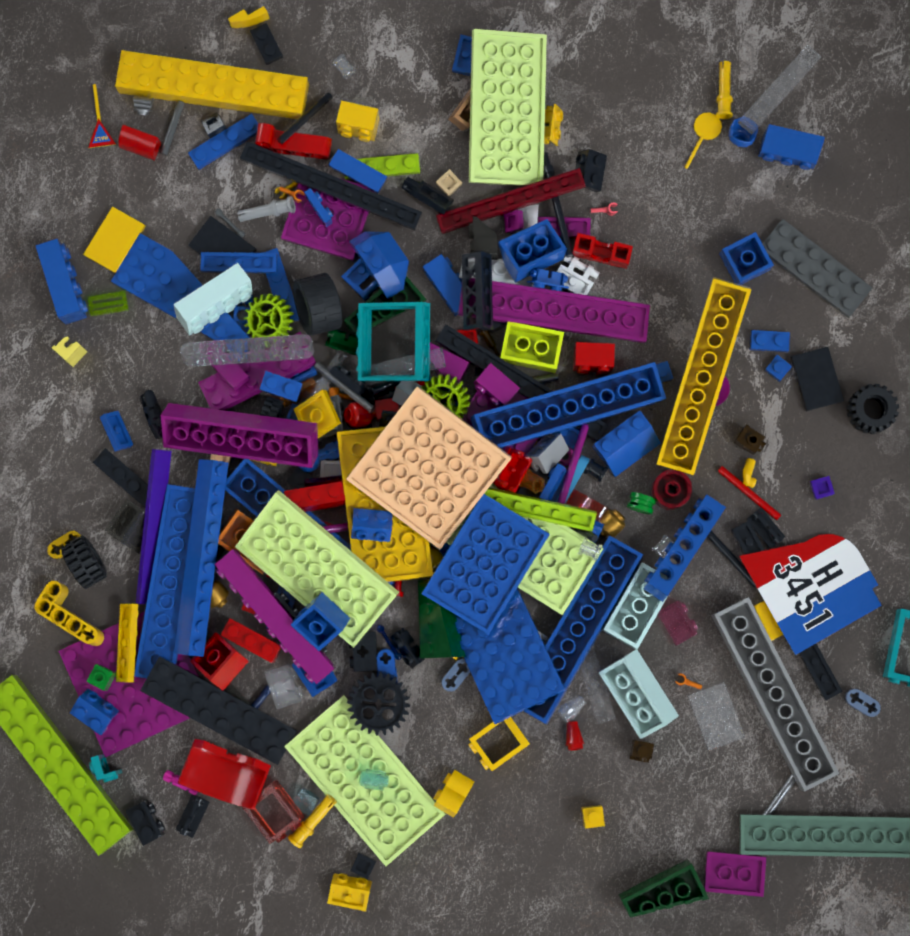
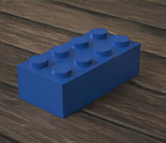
M58 239L36 245L58 318L65 325L87 318L86 312L88 307L85 300L83 301L80 296L83 292L80 283H77L75 276H77L76 269L69 261L72 258L69 248H66L65 244L61 243Z

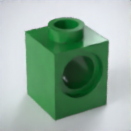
M95 664L86 682L103 691H108L116 676V672L100 664Z

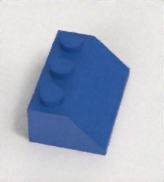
M769 124L763 134L758 156L763 157L762 159L765 161L776 160L780 161L783 165L791 166L793 164L798 165L801 169L810 170V168L813 169L817 164L825 137Z
M548 219L498 242L505 268L515 283L530 276L532 269H545L562 261L567 250Z
M639 410L594 443L592 448L613 476L616 477L661 443L653 427Z

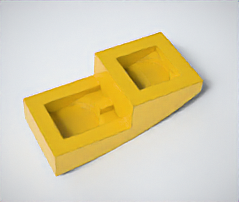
M263 6L249 15L243 9L228 18L231 28H245L268 20L269 15Z

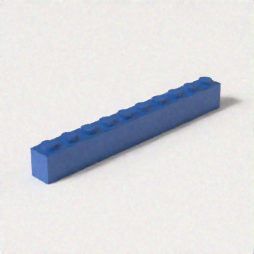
M199 459L174 653L204 657L229 464L227 462Z

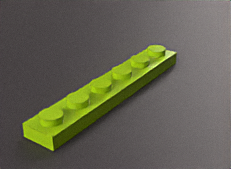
M488 488L484 493L520 516L593 531L597 511L494 488Z

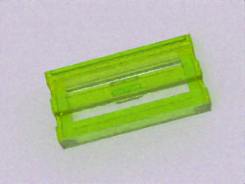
M126 291L88 297L90 315L98 316L128 311ZM122 297L121 300L93 304V301ZM123 304V306L94 311L95 308Z

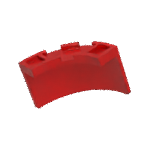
M194 739L178 779V784L215 799L253 810L271 765L259 759L238 753L237 755L229 752L226 754L228 750L205 740Z

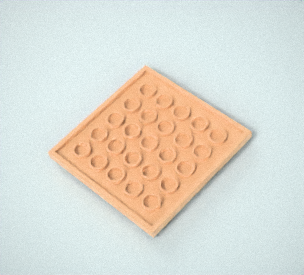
M417 386L346 480L437 548L441 549L512 457Z

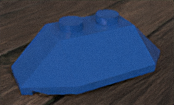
M365 231L349 241L387 299L404 289L409 260L390 232Z

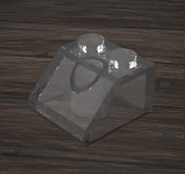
M285 665L264 672L277 710L302 702L301 698L304 695L301 686L297 687L295 679L298 677L294 668H291L290 665Z

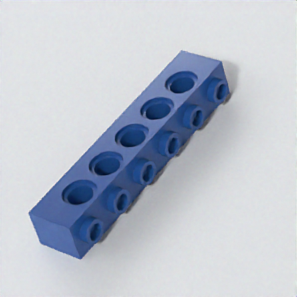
M706 495L703 500L700 498L693 506L696 510L693 514L689 513L683 521L686 525L684 528L680 527L675 533L674 537L677 539L674 543L670 542L664 550L667 554L664 558L660 556L654 565L657 569L654 573L650 571L644 580L647 584L643 589L662 602L667 598L726 508L709 495ZM699 515H703L706 520H702ZM689 529L694 530L696 535L692 534ZM680 544H684L687 550L682 549ZM670 558L676 560L677 564H673ZM660 573L665 574L667 576V579H663L660 576Z

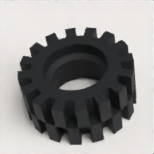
M268 396L260 415L280 418L284 401Z

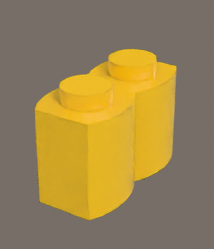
M456 770L452 774L448 773L442 782L445 784L443 790L438 789L433 798L436 800L433 806L454 818L475 781Z

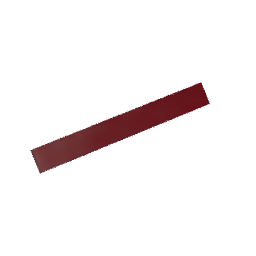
M578 168L447 211L444 215L438 214L436 217L441 233L444 234L585 188L586 185L581 170Z

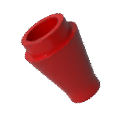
M578 721L567 722L565 746H567L568 751L583 749V744L585 743L578 726Z

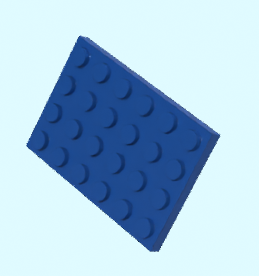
M483 494L421 594L489 635L550 534Z
M518 588L515 590L489 635L456 615L457 622L455 624L457 632L461 635L462 641H460V645L466 656L464 659L494 724H498L566 690Z

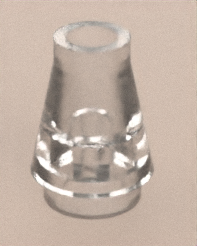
M578 695L576 698L561 705L557 713L566 723L573 721L583 706L586 705V701Z

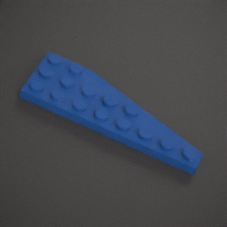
M141 233L111 280L113 284L175 319L177 318L174 304L203 286L173 251ZM226 312L220 315L219 319L214 323L209 322L200 331L203 335L239 355L244 353V350L251 341L249 336Z

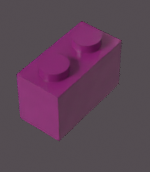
M492 363L473 382L476 385L475 389L483 395H488L491 398L490 402L496 407L505 406L520 389Z

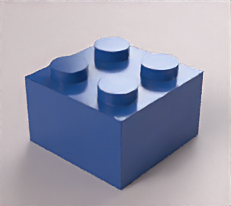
M756 232L723 248L719 254L734 283L740 285L770 271L774 266Z
M321 592L298 613L291 626L320 651L343 631L351 618Z

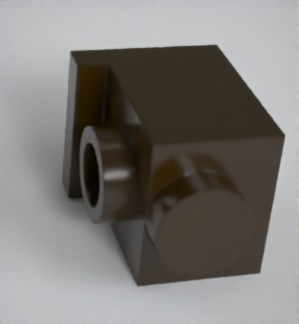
M747 424L734 442L753 455L757 451L761 452L766 445L764 442L765 436L750 428ZM754 437L756 442L751 443L749 438Z
M632 740L629 759L649 763V759H652L654 744Z

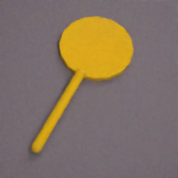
M710 112L703 113L696 118L694 131L700 138L685 165V169H688L703 139L712 140L720 134L722 123L720 119L716 118L715 114Z

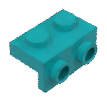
M104 754L91 757L89 766L92 774L95 773L97 781L102 779L104 783L118 779V774L122 773V769L110 772Z

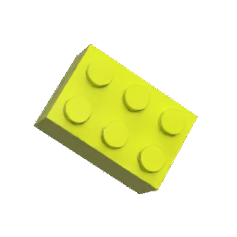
M507 322L500 358L509 364L556 373L564 332Z

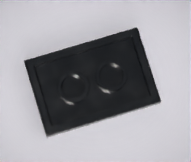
M212 216L208 218L188 245L199 255H201V252L255 253L257 250Z
M828 347L791 356L806 412L844 401Z

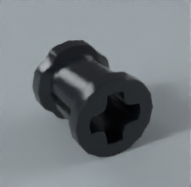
M592 458L584 474L588 473L597 478L598 482H601L608 467H602L594 462Z

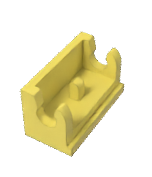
M65 337L56 346L54 345L52 349L74 367L87 351L78 342L72 343L66 348L65 343L69 340V337Z

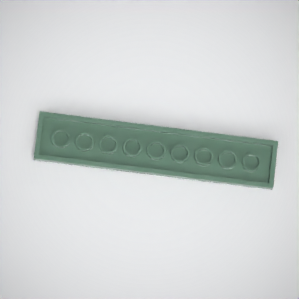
M740 814V854L910 858V817Z

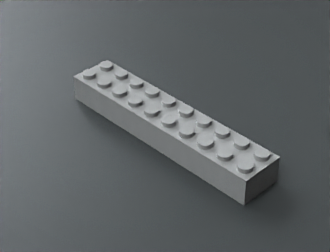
M745 598L711 615L799 789L807 791L838 775L839 772L750 598Z

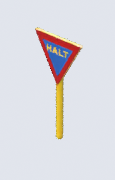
M93 84L97 124L88 148L116 145L101 123L96 84Z

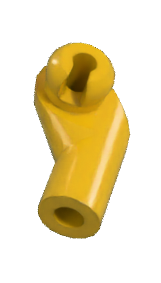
M747 458L743 469V484L753 488L757 480L751 476L756 461L752 458Z

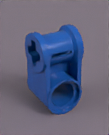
M384 648L377 654V677L380 671H382L383 677L390 673L389 679L391 680L395 676L397 677L395 657L392 650ZM383 653H387L388 656H391V658L388 659L387 663H384V660L380 659V657L383 656Z

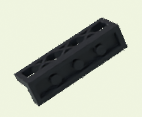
M482 251L462 254L463 330H493L491 255ZM475 258V264L470 269L468 267V259ZM473 276L475 277V284L471 288L469 280ZM472 295H474L476 297V302L471 307L469 305V299ZM474 313L476 315V324L470 325L469 319Z

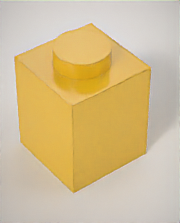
M601 805L581 807L585 829L605 826L603 807Z

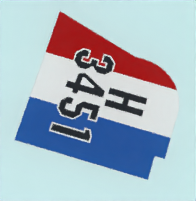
M823 534L815 536L806 542L739 556L795 655L882 606L872 589L878 586V583L863 557L850 541L841 536Z

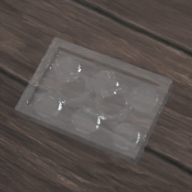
M724 682L687 696L708 751L745 738Z

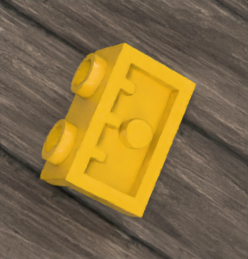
M334 873L327 904L366 911L372 881Z

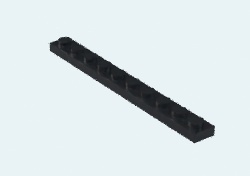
M247 141L240 156L241 161L411 230H416L422 212L251 142Z
M446 324L435 340L436 343L482 371L492 363L520 388L517 392L528 399L553 392V390ZM601 420L587 423L589 429L586 436L597 442L608 425ZM581 425L574 428L580 431Z
M105 448L93 463L146 508L148 484ZM218 546L216 563L228 554L220 546Z
M749 521L731 530L744 555L765 551ZM817 644L798 653L824 701L843 692Z

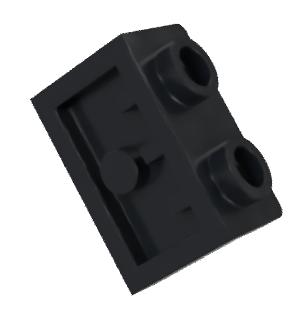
M145 800L125 811L143 846L165 835V826L161 819H157L155 815L157 811L152 802L149 803L148 800Z

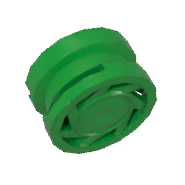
M631 492V501L627 504V508L652 515V507L656 504V499L641 493Z

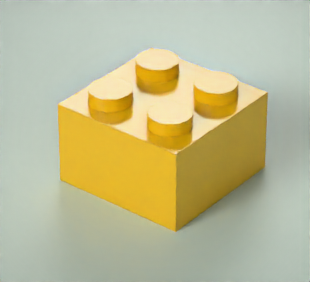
M341 101L336 120L338 133L345 138L353 136L358 137L359 140L364 142L375 141L380 121L378 108Z

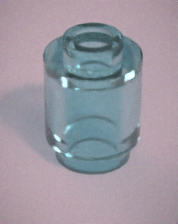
M373 769L361 771L360 786H364L365 789L384 791V787H388L389 775H386V771Z

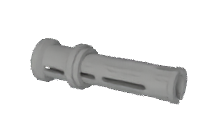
M289 196L287 199L280 201L272 200L270 204L238 210L237 214H241V216H238L239 221L244 222L269 215L277 217L286 212L295 213L296 206L293 197Z

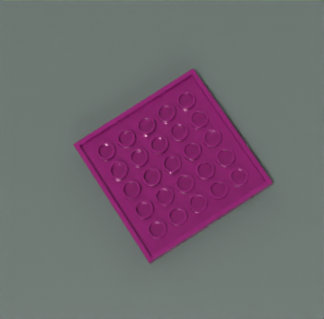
M145 611L138 614L135 667ZM119 623L102 631L104 641L99 646H92L79 641L59 650L78 697L87 689H90L119 710L102 735L94 731L105 758L190 719L188 716L141 692L140 689L147 678L134 677V683L116 682L115 676L108 691H103L86 682L95 664H100L116 672ZM178 654L177 665L199 676L195 666L190 662L191 657Z

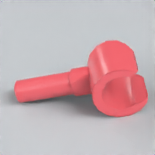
M613 202L607 207L591 208V213L603 212L613 216L618 211H611L610 207H616L618 204Z

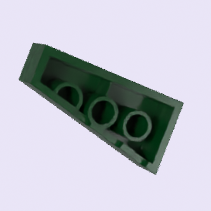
M406 276L404 289L387 299L380 289L365 303L426 302L427 299ZM358 309L343 321L354 335H356L358 328ZM372 310V328L409 310Z
M418 580L420 658L466 657L460 645L462 640L455 624L457 622L456 615L422 595L421 593L429 580Z
M688 859L618 894L630 918L652 913L656 910L670 909L673 906L709 899L692 863Z

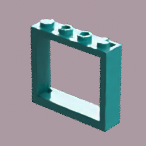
M358 303V328L356 331L358 338V347L356 349L358 381H430V303ZM415 309V375H371L372 310Z
M901 608L896 611L883 677L889 678L888 682L900 684V681L906 682L907 687H910V676L894 673L905 619L910 620V610Z

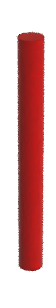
M720 467L717 472L776 521L779 519L781 514L749 487L745 486L743 482L725 467Z

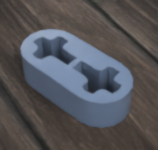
M465 659L458 660L442 679V686L445 690L455 691L470 673L467 665V672L462 671L459 676L456 674L459 670L457 665L459 663H466ZM455 675L457 677L454 681L455 687L450 686L447 688L445 680L447 678L451 679Z
M850 689L845 693L846 703L862 714L874 717L880 713V704L862 691ZM857 693V698L860 699L861 702H851L852 698L850 697V694ZM864 703L869 705L873 703L875 711L868 713V708L864 706Z

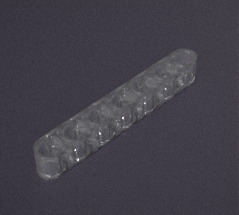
M304 334L188 342L180 348L183 362L190 367L307 359L312 357L315 351L312 338Z

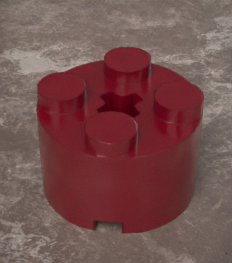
M677 470L662 472L654 480L651 487V494L656 499V504L666 510H675L682 507L688 502L692 493V483L689 477ZM674 486V493H669V487L671 488Z

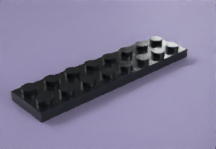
M162 656L158 657L140 689L141 692L276 765L279 764L287 750L284 746L293 739L297 732L293 727L224 690L222 691L212 683Z

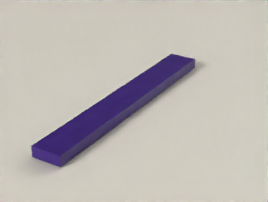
M152 449L136 594L137 604H147L164 500L169 481L172 453L169 450Z

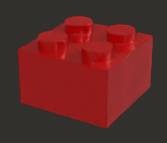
M576 342L573 356V371H577L579 375H588L589 372H596V375L600 376L608 375L614 368L615 344Z
M215 632L205 644L204 657L194 656L190 662L207 679L223 691L249 661L227 640Z

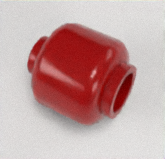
M357 402L350 403L344 410V419L351 427H366L374 417L373 412L369 413Z

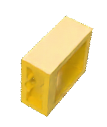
M511 717L504 720V722L520 745L494 764L491 763L476 740L498 724L492 722L469 738L471 741L468 744L474 754L477 752L480 754L482 759L479 761L486 770L489 768L491 771L495 770L530 744Z

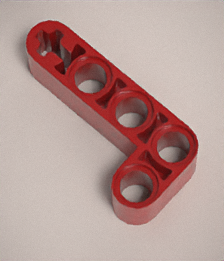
M258 124L255 144L278 154L317 159L330 158L332 139L329 137L294 133L286 142L280 144L277 138L285 131L275 130V127L270 124Z

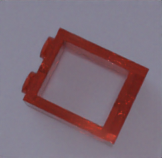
M275 780L261 791L257 804L273 793L293 821L274 834L256 808L253 810L243 808L269 844L275 840L277 843L287 837L285 832L289 829L292 832L302 825L300 821L305 818L278 780Z

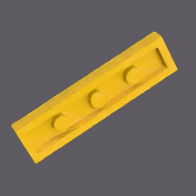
M120 604L116 682L134 683L137 618L139 614L138 604Z

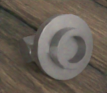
M134 96V111H137L139 115H149V112L153 111V98Z

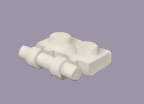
M575 256L574 258L565 257L563 261L570 265L567 268L561 264L557 272L564 273L568 277L564 286H568L569 289L565 290L570 293L588 295L594 282L588 280L589 276L597 279L600 272L596 271L593 266H587L580 262L579 258ZM576 267L585 273L581 276L573 271Z

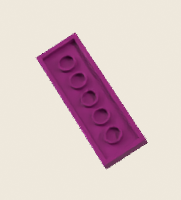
M298 332L284 339L283 342H278L276 345H272L238 362V366L249 376L250 380L234 391L218 373L198 382L210 409L227 410L263 392L260 390L265 371L289 379L315 366L316 361L301 332Z

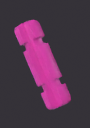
M169 770L164 773V781L172 782V785L197 795V791L178 784L179 775H174Z

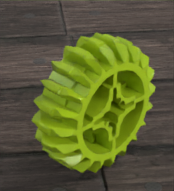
M262 294L260 298H254V303H248L251 309L245 310L248 316L243 318L248 320V323L244 326L250 328L247 333L253 334L251 339L257 340L259 344L270 345L272 343V345H276L278 341H284L283 336H289L287 330L293 329L289 324L295 321L290 319V316L294 313L288 312L291 306L285 305V299L280 300L278 295L268 294L266 296ZM271 304L274 306L269 311L262 310L265 305ZM267 316H270V323L267 322ZM269 328L276 330L271 335L264 334L265 330Z
M439 374L438 378L432 376L430 378L431 381H425V386H422L421 389L429 395L432 393V397L438 402H441V399L449 395L447 400L441 404L463 419V414L468 412L466 407L470 406V402L467 401L470 395L465 394L468 388L461 387L463 381L458 384L456 382L457 377L451 380L450 374H447L445 379L442 374ZM441 387H447L450 390L445 391ZM454 394H456L458 399V407L455 405L456 403L453 400Z

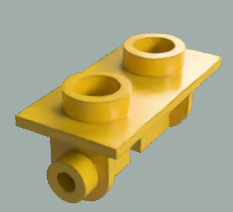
M554 104V107L546 106L545 124H549V126L544 128V144H549L551 141L555 146H558V140L561 138L560 123L563 120V111L556 104Z

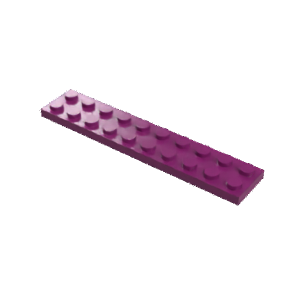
M470 278L469 286L472 288L475 284V278ZM492 281L493 321L514 322L540 328L646 343L650 305ZM462 287L458 316H463ZM472 295L469 299V305L471 307L476 302V297L474 295ZM473 313L471 318H476V315Z

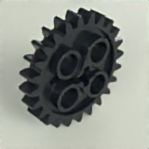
M380 671L379 676L376 677L374 672H372L371 678H368L365 674L364 682L358 679L359 686H352L355 693L349 692L348 694L353 698L347 700V703L352 705V707L348 708V711L354 712L350 719H357L354 724L355 726L360 723L362 724L361 731L368 728V734H370L372 730H375V734L378 736L379 731L382 730L383 734L386 735V729L393 733L394 725L400 728L399 720L402 722L406 721L403 714L409 715L405 708L410 707V704L405 701L410 699V696L404 695L408 689L400 688L403 682L397 684L396 676L391 680L389 679L390 673L383 677L382 671ZM367 688H371L375 691V696L367 698L364 695V691ZM386 690H393L395 696L392 699H386L384 697ZM377 699H381L382 703H396V706L381 705V708H377L376 704L365 705L361 702H377ZM371 708L374 711V715L369 718L365 717L363 710ZM391 709L394 715L392 718L387 719L383 716V711Z

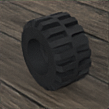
M868 384L857 390L849 399V405H847V410H849L847 416L852 419L850 423L852 425L855 424V429L863 430L862 433L865 434L868 432L870 434L880 433L889 428L896 421L895 418L899 414L897 412L899 404H896L897 396H892L894 392L886 390L887 387L884 385L880 387V384ZM866 399H874L880 403L882 415L879 419H872L865 414L863 405Z
M83 535L61 547L62 556L67 567L83 588L87 589L107 577V571L100 556L91 542Z

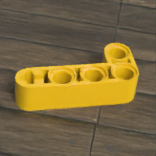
M57 581L48 582L35 603L36 612L82 642L92 646L101 645L104 641L103 632L62 606L68 596L67 586ZM59 586V592L55 595L54 590ZM48 603L49 608L47 611H44V606ZM64 612V619L60 621L59 616ZM79 622L80 627L75 631L74 627ZM87 632L93 633L94 638H92L91 636L87 635L86 633H87Z

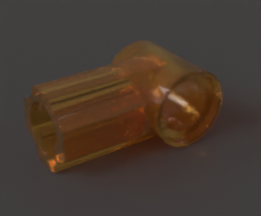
M528 469L519 487H525L537 494L544 489L545 480Z

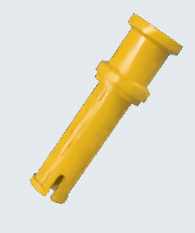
M729 61L719 62V95L716 98L718 103L716 118L730 119L733 117L731 112L733 98L730 95L731 62Z
M327 794L305 821L298 824L299 827L296 831L288 836L289 841L294 846L301 848L307 837L313 835L316 825L337 803L335 798Z

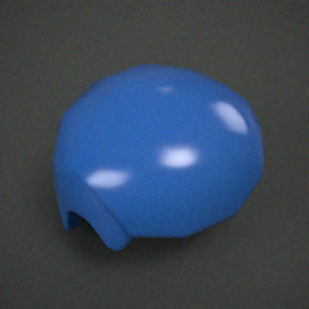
M737 118L729 128V140L738 147H748L755 141L758 127L755 122L748 118Z

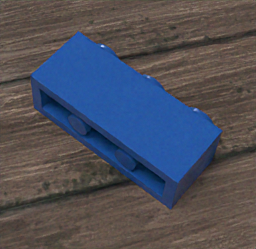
M441 254L424 265L423 272L453 315L457 316L462 278H459L460 274L458 272L455 274L451 267L453 265L449 258H444Z

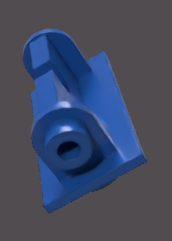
M539 268L531 270L530 276L532 281H527V283L533 284L535 288L544 289L547 286L550 287V290L555 291L569 289L568 286H564V283L568 280L567 275L551 271L550 278H548L549 270Z

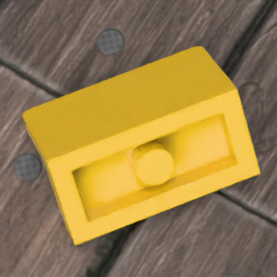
M765 601L754 605L771 641L784 635Z

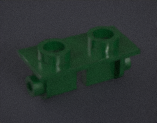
M339 330L328 332L325 346L356 355L358 347L356 335L350 334L349 338L346 339V332Z

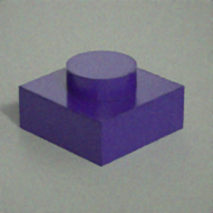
M829 476L810 481L815 500L835 494Z

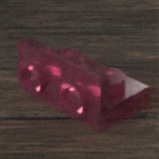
M679 600L658 612V616L675 646L698 634L696 631L698 629L697 624L693 619H689L686 614L689 612L684 602L680 603Z

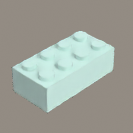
M237 263L174 304L176 318L189 336L193 333H199L209 322L214 323L223 313L231 312L236 307L235 305L240 302L248 301L253 294L250 278Z
M643 562L639 564L602 631L635 650L640 646L665 600L662 602L643 589L647 584L644 581L650 571L655 572V569ZM660 573V576L663 579H667V576Z
M637 649L599 672L640 739L668 725L679 716Z

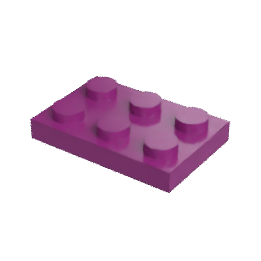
M707 851L704 880L705 891L764 897L766 857Z

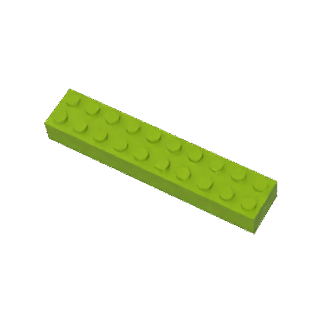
M11 675L0 684V726L97 855L103 854L134 830L20 678L17 675Z

